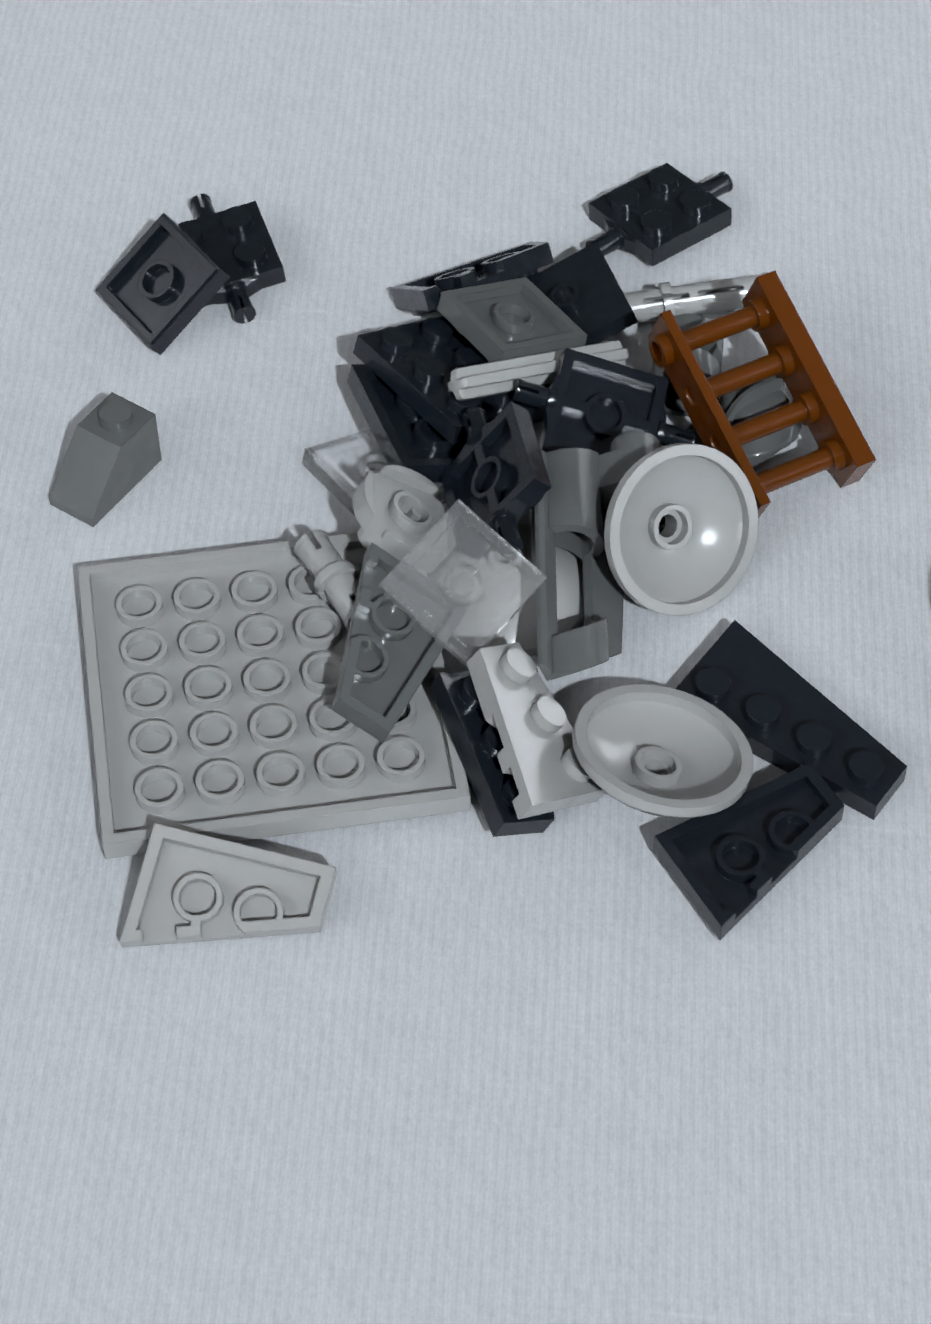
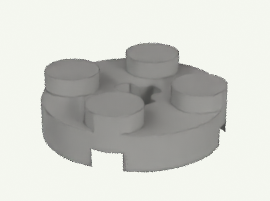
M386 465L379 473L373 474V471H371L354 492L353 510L361 526L357 535L361 544L366 549H368L372 542L406 565L413 566L418 571L428 574L437 569L457 547L458 542L449 508L447 507L445 510L441 502L434 497L439 488L431 480L412 469L399 465Z

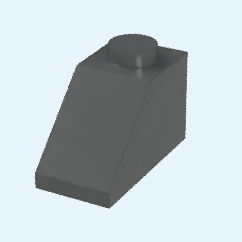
M111 392L77 425L49 495L50 505L94 527L162 460L155 413Z

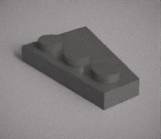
M371 542L364 554L332 710L383 743L470 606Z

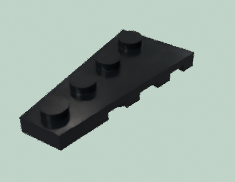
M736 620L731 623L676 688L707 701L725 713L745 735L752 754L787 773L811 763L843 804L872 820L877 817L905 780L907 765Z

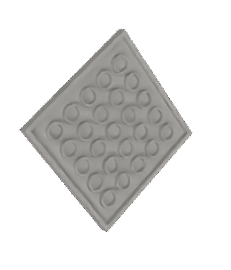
M357 533L328 536L341 558L353 563L360 577L364 554L367 549L361 544ZM309 538L316 548L318 546L316 540ZM297 540L77 567L102 845L105 859L146 854L154 823L237 842L471 811L470 792L465 769L429 687L439 672H446L442 651L393 729L382 743L332 710L348 630L331 602L323 601L317 594L316 587L314 586L315 579L303 561L294 552ZM409 566V567H411L412 569H414L415 571H417L418 573H420L421 575H423L424 577L427 578L426 573H422V572L418 571L417 569H415L413 566Z

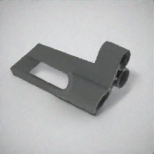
M643 431L623 433L611 442L610 452L601 455L598 452L584 448H563L550 452L540 450L552 487L545 493L538 504L529 509L530 550L532 560L536 565L538 666L547 681L597 666L608 661L610 657L622 653L624 591L615 580L606 557L604 544L605 519L612 495L626 472L643 456L661 447L659 439L653 434ZM664 516L659 523V533L663 531L666 524ZM555 547L570 551L578 556L583 563L584 626L559 634L557 625Z

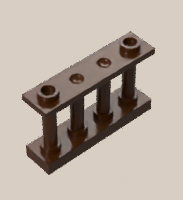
M776 271L756 277L742 300V309L681 331L671 310L660 313L648 336L652 359L658 367L665 369L704 446L714 448L727 455L740 467L747 477L755 495L758 519L771 503L767 493L825 470L833 473L840 488L859 481L876 461L873 452ZM748 329L759 333L768 350V355L711 377H705L692 352L693 350ZM775 375L780 379L783 378L793 397V402L735 425H730L717 400L718 397ZM800 422L808 426L818 445L817 450L760 473H755L742 445Z

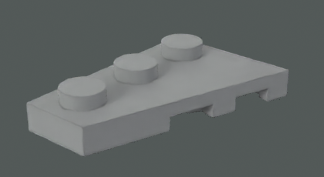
M519 642L480 648L466 663L485 721L498 729L504 747L497 754L502 772L509 775L513 774L519 795L512 801L518 820L599 800L606 792L589 777L580 765L573 748V728L567 720L565 710L554 699L543 682L532 658L523 650Z
M154 823L120 944L125 948L321 932L337 875L336 867Z

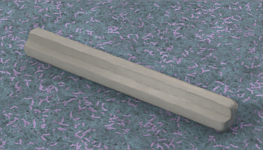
M618 340L569 348L626 366V359L630 357L628 349L623 348ZM565 349L455 368L451 371V381L447 383L448 390L454 393L457 400L465 401L513 392L518 378L541 386L551 385L556 377L560 356Z

